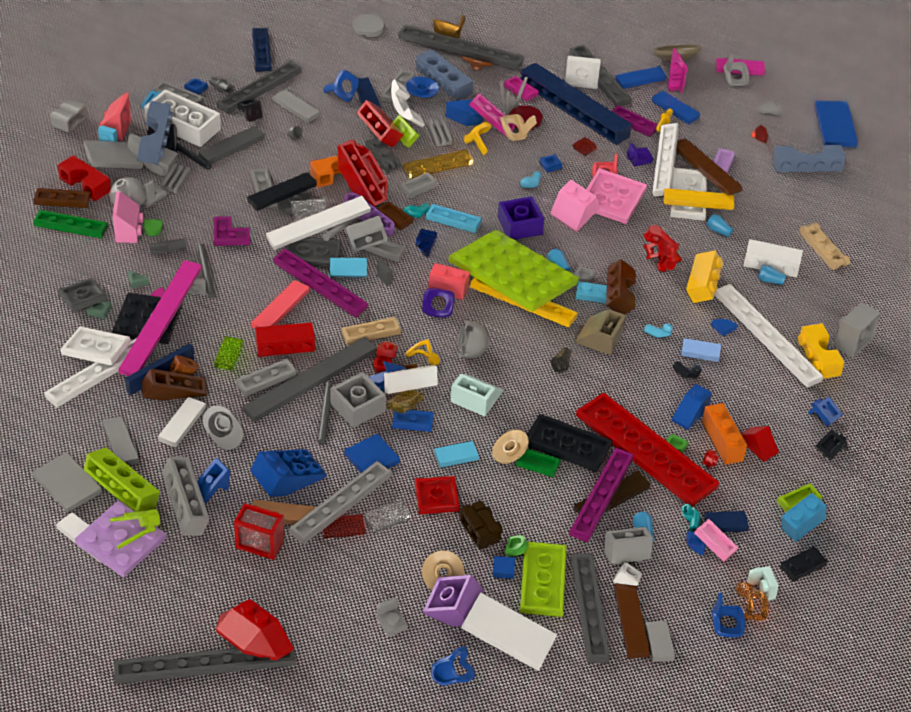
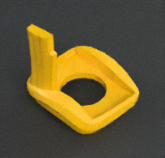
M487 121L473 128L469 134L464 135V142L468 144L474 140L483 156L487 154L488 149L479 135L489 131L492 128L491 124Z

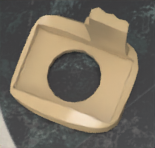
M519 114L501 117L505 134L511 141L524 140L531 128L537 124L534 115L529 117L526 123H524L523 118ZM508 124H515L519 130L518 133H512Z

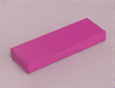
M716 58V72L725 73L724 65L728 59ZM733 59V62H744L747 65L749 75L765 74L764 61ZM738 70L731 71V73L742 74Z
M478 93L469 105L506 136L501 123V117L506 115ZM512 123L508 124L512 132L516 128V125Z

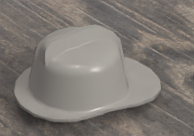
M215 405L207 409L203 416V426L214 442L225 450L237 448L243 439V429L234 414L221 405Z

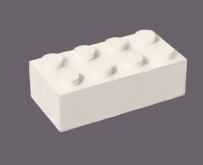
M165 89L151 100L171 104L170 112H173L172 122H168V124L176 126L177 137L201 147L221 130L220 113ZM150 102L144 106L145 121L147 120V112Z

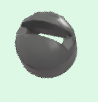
M292 126L288 129L287 134L291 139H300L302 137V129L300 126Z

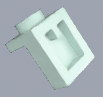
M770 566L751 569L747 579L748 585L759 584L762 593H765L767 600L776 599L779 585Z

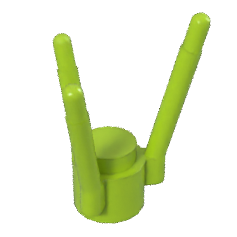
M156 509L127 512L123 514L124 516L110 518V522L139 519L140 526L146 528L117 545V549L130 544L147 533L154 532L155 526L160 525V517Z

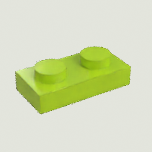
M399 114L393 123L404 134L400 141L410 148L420 135Z

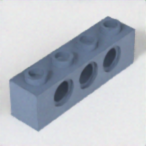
M433 49L416 56V69L427 78L434 80L439 88L456 101L472 94L473 80Z

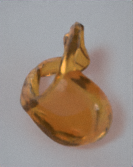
M738 582L735 591L741 597L747 598V608L744 613L745 619L765 620L769 611L766 595L762 591L754 589L747 582ZM761 598V615H752L753 599Z

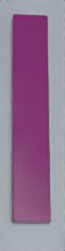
M284 249L273 258L275 265L355 318L368 308L369 303L289 250Z
M618 448L614 449L572 525L569 536L587 543L589 542L632 463L634 454Z

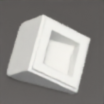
M624 562L617 571L613 582L637 586L642 573Z

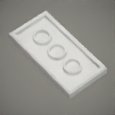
M674 168L671 189L707 192V178L698 170ZM671 205L670 217L705 221L706 208Z
M483 593L479 594L461 627L463 630L537 671L542 666L557 634Z

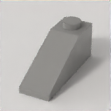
M130 133L127 148L138 157L141 137ZM165 148L164 157L159 159L158 165L143 162V164L150 171L166 177L172 166L176 164L178 153Z

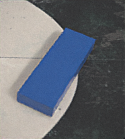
M660 66L618 74L615 80L625 89L666 80V74Z
M661 91L652 97L653 103L666 111L667 109H672V115L687 124H691L700 118L698 111L665 91Z

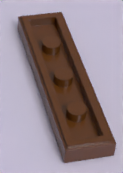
M614 584L627 658L649 657L650 652L636 585Z

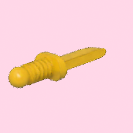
M667 109L666 113H662L661 120L656 127L658 132H661V125L671 122L672 109Z

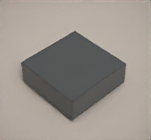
M385 261L377 262V276L386 286L391 285L393 282V270Z

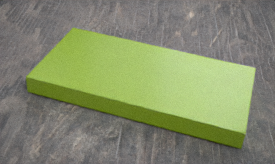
M528 542L529 545L524 552L520 613L563 617L567 545Z

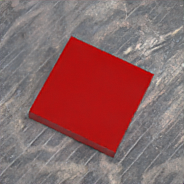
M455 476L414 479L419 514L460 512Z

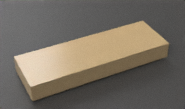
M396 317L343 327L341 328V333L346 345H351L363 337L370 341L401 334V328Z

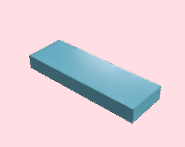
M435 204L431 205L426 214L427 220L473 233L477 232L482 223L481 217Z

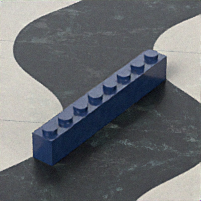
M536 62L521 70V79L524 81V78L528 77L526 83L537 89L539 96L613 144L618 145L630 137L632 126L630 122Z

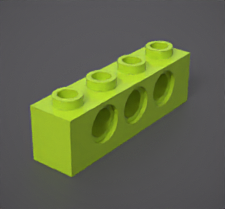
M107 447L87 453L84 471L134 512L148 511L156 508L160 491Z

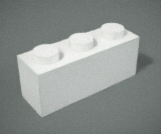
M749 239L744 266L760 270L762 265H769L782 274L797 277L803 250Z

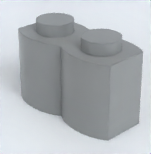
M71 99L66 100L61 104L60 108L55 109L50 114L51 126L66 132L73 131L78 123H82L87 118V105Z

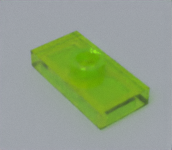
M225 336L214 361V367L233 371L244 345V339Z

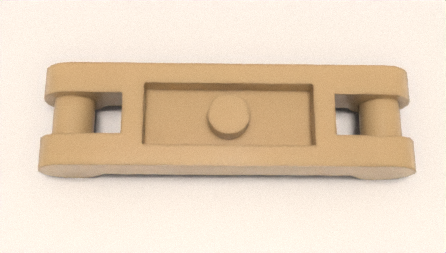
M817 222L811 223L810 226L800 227L801 236L832 270L838 269L840 266L850 265L849 257L843 255L820 229V225Z

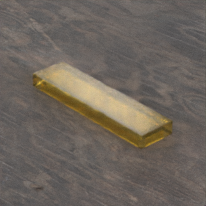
M466 149L403 163V169L410 179L426 172L432 174L472 165L473 159Z

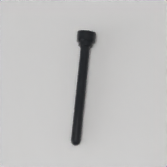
M149 126L147 134L151 135L155 131ZM177 142L179 152L203 168L211 169L210 163Z

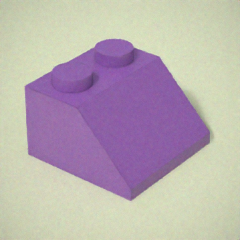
M472 575L438 577L423 613L450 626H462L479 594H484L485 590Z

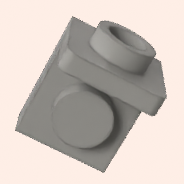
M199 273L190 288L189 294L206 295V280L202 279L201 273Z
M396 598L385 600L377 605L376 618L388 637L408 629V624L398 609V600Z

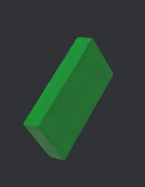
M526 449L525 453L517 459L516 466L554 478L561 459Z

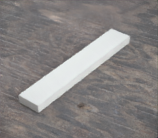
M678 123L661 125L652 191L654 197L663 196L664 188H672L679 132Z
M360 196L266 233V238L272 248L276 250L369 213L371 208L363 196Z
M136 339L131 341L113 365L95 362L44 392L45 398L57 408L118 372L119 367Z

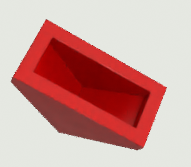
M769 426L751 427L741 433L747 448L763 462L779 453Z

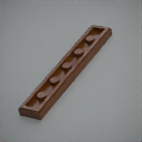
M686 138L677 140L676 152L727 196L742 191L743 186L689 140Z

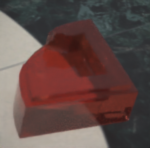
M760 125L752 132L751 137L766 144L769 134L766 128Z

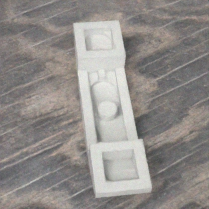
M394 79L392 81L391 94L395 109L405 119L419 127H423L425 124L421 116L411 110L406 101L410 97L406 86Z

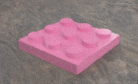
M599 168L586 190L597 196L600 209L595 214L627 224L647 190V184Z

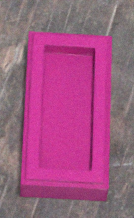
M513 76L504 82V87L518 96L523 80ZM526 83L521 98L527 102L538 96L539 91Z

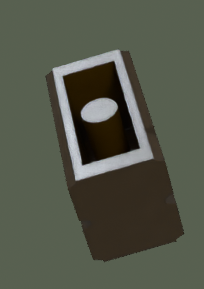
M480 500L472 503V505L469 504L461 507L459 520L479 550L501 541L502 525L499 521L494 520L489 506L486 507Z

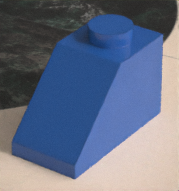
M473 99L446 102L445 115L451 120L465 126L479 125L483 120V117L469 105Z
M695 384L685 394L672 417V422L689 430L704 414L705 406L710 405L712 392Z

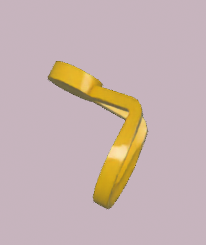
M428 339L416 343L405 353L407 357L420 353L428 358L431 365L436 366L440 363V358L436 353L432 352ZM426 344L428 353L417 348Z

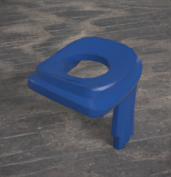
M341 70L335 82L325 85L323 92L333 91L336 96L345 102H350L359 85V79L347 70ZM344 80L351 82L352 89L350 92H345L342 89V82Z
M719 593L716 605L712 610L716 634L722 637L743 636L745 617L740 606L722 605L723 597L722 593ZM723 616H731L736 620L737 625L734 628H726L721 624L720 619Z

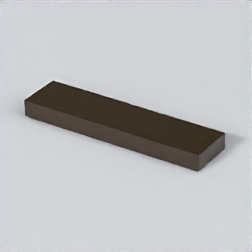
M639 471L622 479L605 512L650 489L651 483ZM587 498L574 505V510L578 514Z

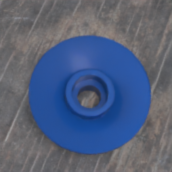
M413 77L406 82L407 91L417 97H432L439 90L438 84L427 77Z

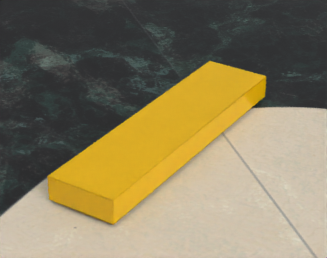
M664 188L663 204L733 210L734 194L727 196L725 193Z

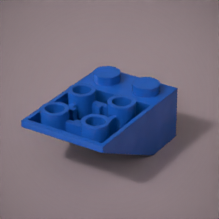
M307 449L259 451L250 469L251 473L270 497L287 496L327 477L321 465L316 462Z

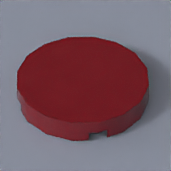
M521 105L513 108L510 112V115L519 114L523 118L524 123H526L529 117L534 115L537 122L534 127L538 128L542 124L543 115L536 107Z

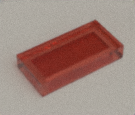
M363 514L340 516L322 530L324 539L365 535Z

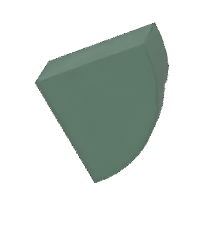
M135 271L127 272L131 289L150 285L146 275L137 274Z
M103 301L102 304L88 307L86 310L87 315L105 319L112 308V302Z

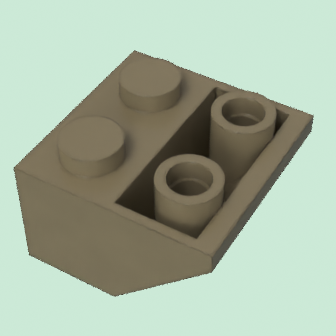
M608 309L590 316L575 343L611 355L624 332L626 315Z

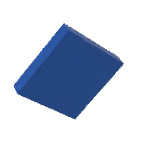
M378 433L344 449V455L360 473L376 461L387 469L400 463L398 455Z

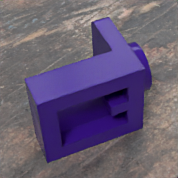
M629 143L626 155L633 166L653 163V156L647 147L636 149L633 143Z

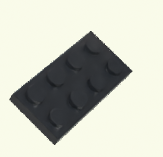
M540 413L527 433L529 439L528 447L594 472L599 470L613 441Z

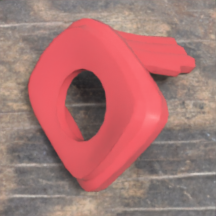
M614 155L613 162H595L592 166V176H595L599 168L618 174V155Z

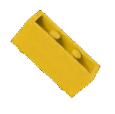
M716 250L696 254L686 288L693 303L714 298L718 279H720L721 268L723 267V260L719 257Z

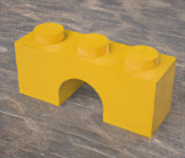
M823 323L802 326L800 335H798V342L803 347L806 358L823 375V379L841 376L845 362L837 349L826 350L830 335Z

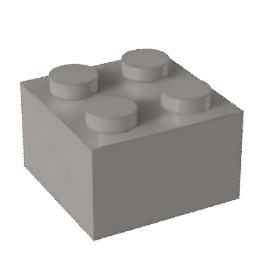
M863 302L857 307L854 306L849 314L843 316L838 323L840 327L835 335L836 342L834 347L854 358L874 339L881 312Z
M361 372L330 388V404L354 428L385 412L386 395L364 372Z

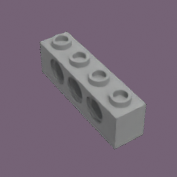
M169 456L162 475L182 536H202L210 518L189 457Z

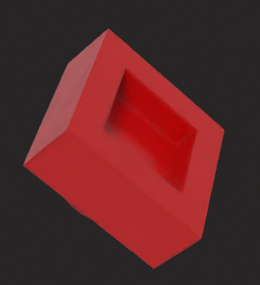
M392 342L379 343L376 356L396 358L398 345H394Z

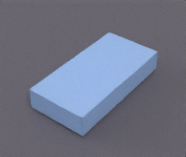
M684 338L681 356L719 362L721 344Z

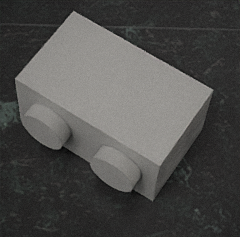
M380 216L345 227L354 253L388 241Z
M646 527L606 531L604 554L611 564H622L623 562L632 561L641 562L651 559L653 537Z

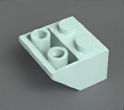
M460 374L451 386V402L486 416L503 393V389L473 376Z

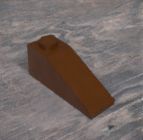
M150 369L141 381L143 398L163 401L200 397L207 394L204 377Z

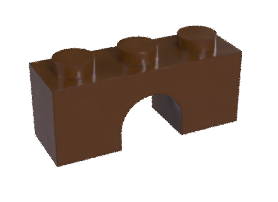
M622 259L608 267L606 306L613 311L626 315L635 309V295L628 288L636 283V270Z

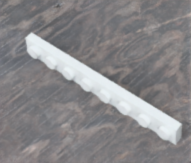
M731 284L715 291V296L807 388L822 381L823 375Z

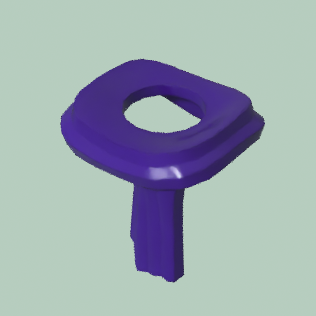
M427 289L423 295L422 310L429 316L449 317L453 313L455 295L449 290ZM436 296H442L446 301L444 309L435 310L432 307V299Z

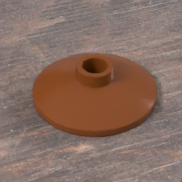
M462 56L464 61L472 65L471 69L481 71L482 67L494 65L490 62Z

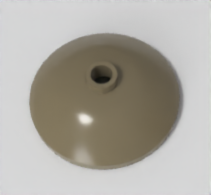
M694 44L667 45L654 48L653 53L663 60L671 61L673 48H675L678 54L681 55L682 60L685 61L696 56L702 49L700 45Z

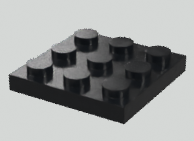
M127 293L112 333L128 336L133 340L136 339L161 297ZM183 302L158 343L169 344L183 307Z

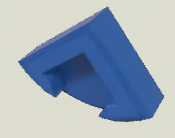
M716 319L711 322V326L722 336L737 330L738 324L727 319Z
M687 531L686 542L688 546L697 554L704 555L706 544L694 532Z

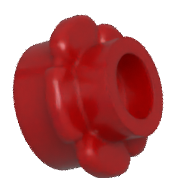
M708 449L704 455L702 464L706 465L708 469L711 466L715 467L718 462L719 456L716 455V450L711 451Z

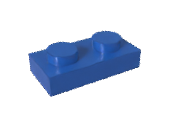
M395 408L392 428L432 432L434 412Z

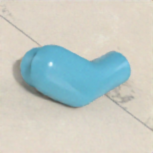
M536 171L532 177L522 179L520 181L521 187L536 188L542 177L541 173Z
M665 323L663 328H657L647 324L644 332L656 338L667 337L672 334L673 326Z

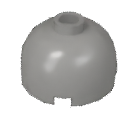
M132 177L117 180L110 190V199L113 205L115 203L116 191L122 192L140 206L147 198L142 183Z
M465 320L466 325L461 326L457 338V346L461 350V352H457V355L461 358L475 359L480 357L485 349L489 348L490 338H488L486 329L480 323Z

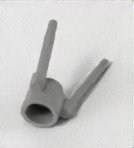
M528 77L524 78L516 99L510 96V91H507V96L505 97L503 81L499 80L501 103H503L504 112L510 113L513 108L519 106Z

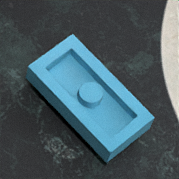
M578 281L576 299L606 303L607 285Z

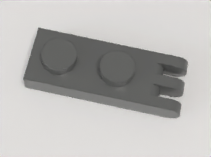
M378 137L365 141V147L372 152L376 161L385 172L389 171V168L393 170L395 166L397 168L402 166L400 160L388 145L381 142Z

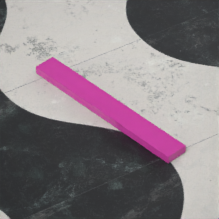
M187 260L183 261L119 367V374L130 376L144 368L202 270L200 264Z

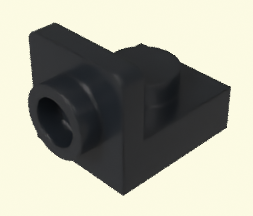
M252 98L237 103L238 109L245 112L248 122L263 118L260 101Z
M832 429L815 445L816 449L830 461L842 449L845 451L848 449L846 437L840 432H834Z

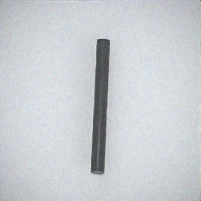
M199 244L197 249L203 276L206 280V290L208 298L212 299L215 297V291L205 247L203 244Z
M330 381L325 383L318 434V443L321 445L325 444L330 412V388L333 387V383Z

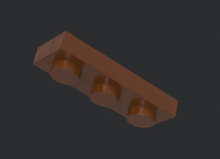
M37 188L33 200L34 205L88 208L91 193L90 191Z

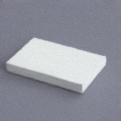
M80 326L60 350L62 355L113 365L131 343V340L128 336Z

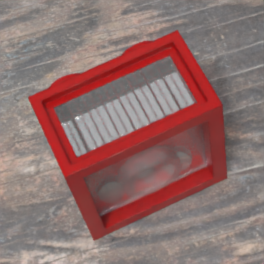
M244 503L234 520L235 548L275 560L284 543V515L259 508L256 505Z

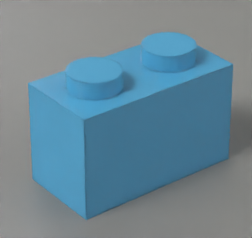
M811 493L781 516V529L797 542L826 519L827 506Z

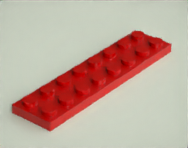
M604 392L576 410V417L600 436L613 440L612 445L615 448L634 454V463L686 504H690L693 507L719 488V481Z

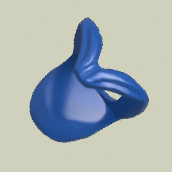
M461 646L456 648L449 656L437 660L432 665L431 677L437 684L446 686L454 683H467L475 678L473 667L466 662L468 657L467 647ZM460 655L459 662L468 671L464 675H458L454 669V660Z

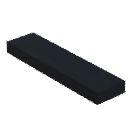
M306 172L248 196V202L256 211H259L316 187L317 181Z

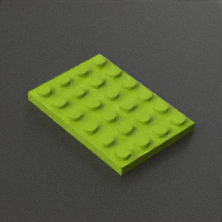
M496 229L449 255L448 262L464 271L470 272V275L531 312L574 287L579 281V277Z

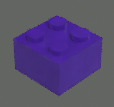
M533 196L499 202L498 220L506 236L517 240L543 235L544 217Z

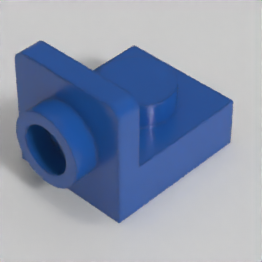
M829 396L824 400L817 399L811 404L813 408L807 412L809 415L816 412L827 427L843 415Z

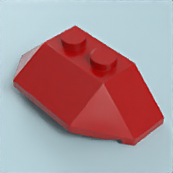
M353 139L338 145V168L351 191L359 196H363L374 207L387 200L388 180L372 152L363 145L356 143Z
M251 599L236 605L219 616L216 632L244 654L270 657V660L277 661L294 651L293 645L279 620Z

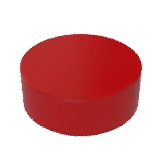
M382 356L375 358L373 362L374 371L378 374L386 371L384 361L393 363L389 357Z

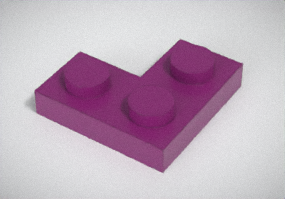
M213 216L214 246L250 245V227L232 228L231 216Z

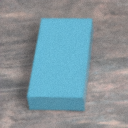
M330 258V277H367V258Z
M473 441L434 449V454L440 468L479 459Z

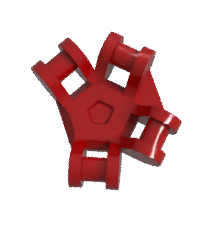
M651 225L643 235L646 241L651 242L643 245V249H646L647 252L646 258L657 257L660 260L657 264L660 272L673 270L676 263L682 261V257L676 252L679 249V243L675 242L658 225ZM657 245L659 252L654 253L652 246Z

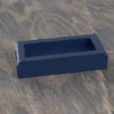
M745 511L704 513L705 522L710 519L722 532H744L749 529Z

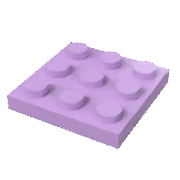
M118 500L75 538V544L124 578L166 539V533L155 526L154 532L147 533L130 544L117 549V545L146 529L140 526L139 519L110 522V518L124 516L123 514L127 512H134Z

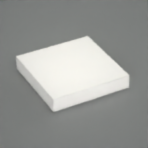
M568 56L565 82L573 87L597 89L601 59Z

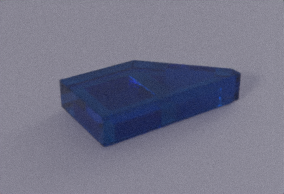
M420 229L415 245L426 258H429L437 240L438 232Z

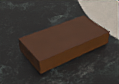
M390 201L377 208L392 220L395 227L400 231L413 223L414 218Z

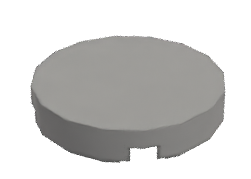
M364 14L353 20V30L360 36L363 34L366 37H376L383 32L384 21L379 16Z

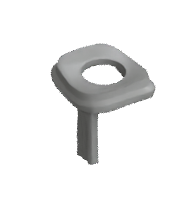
M729 54L727 63L724 65L727 84L729 86L747 85L749 82L747 65L744 62H733L732 54ZM731 71H740L742 78L738 80L733 79L730 75Z
M154 180L149 181L143 185L147 198L142 206L150 207L166 197L167 191L154 183Z

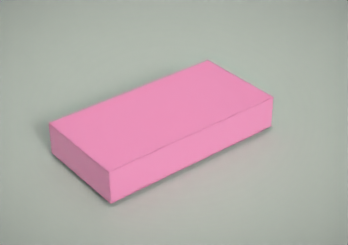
M710 519L694 532L723 562L739 549Z

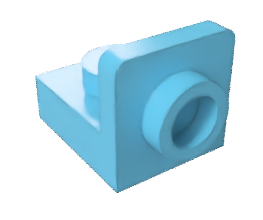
M103 125L98 128L99 141L118 142L117 129Z

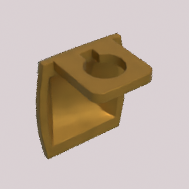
M462 14L458 26L446 21L433 19L434 32L460 38L465 23V15Z

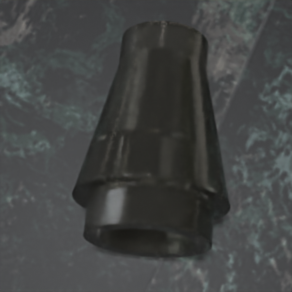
M563 347L552 358L551 366L555 372L562 373L568 370L572 354L569 348Z

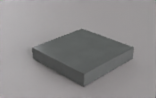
M92 277L58 290L59 296L72 312L108 300L107 293Z

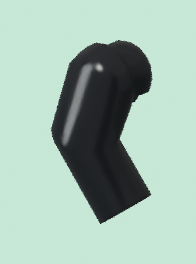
M679 361L675 362L672 367L684 378H698L702 371V368L698 365H693L692 369Z

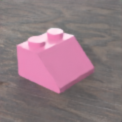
M570 179L559 191L551 210V215L578 232L600 209L597 196Z
M116 191L113 209L115 242L137 243L138 236L142 235V225L140 223L143 224L144 214L140 213V205L122 192Z

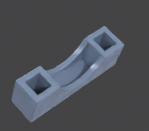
M150 100L146 125L153 128L155 133L141 137L137 161L158 165L159 159L164 157L165 148H162V146L167 144L168 136L165 134H169L170 124L168 122H172L173 112H170L171 104Z
M825 145L824 149L816 154L801 153L792 146H775L772 158L776 172L843 171L846 159L841 145Z

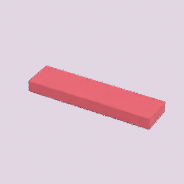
M294 280L251 322V328L276 326L310 292V287Z

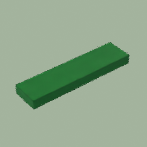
M39 210L33 220V226L102 239L108 229V222Z

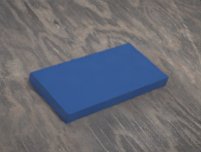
M815 100L814 106L823 145L857 147L858 141L848 101Z

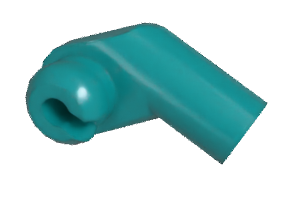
M427 203L422 204L420 207L408 205L404 208V212L413 218H420L428 212L430 206Z
M685 504L681 508L682 515L690 522L689 531L695 532L700 527L701 514L690 504Z

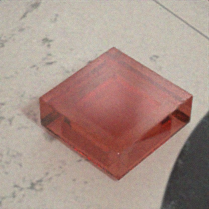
M583 137L573 143V149L586 156L597 149V144Z

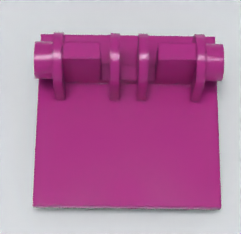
M673 48L668 88L671 92L679 89L682 94L686 85L685 77L688 72V66L682 60L681 55Z

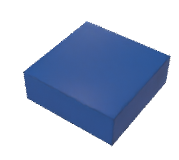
M193 78L184 85L185 90L198 95L208 88L207 83L197 78Z
M555 154L542 157L539 161L547 173L560 170L563 166Z
M494 556L493 577L514 579L515 558Z

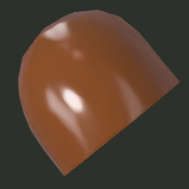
M176 355L170 365V372L193 376L198 370L199 365L188 357Z

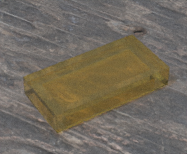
M415 390L402 391L387 402L386 408L404 414L421 402L424 394Z

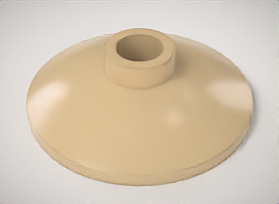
M511 430L503 434L493 446L492 455L494 459L501 464H508L519 459L528 447V436L522 430Z
M445 550L436 551L429 555L422 566L423 581L431 590H433L438 577L462 576L465 572L461 559L456 554ZM445 568L447 575L441 576L439 574L440 569Z

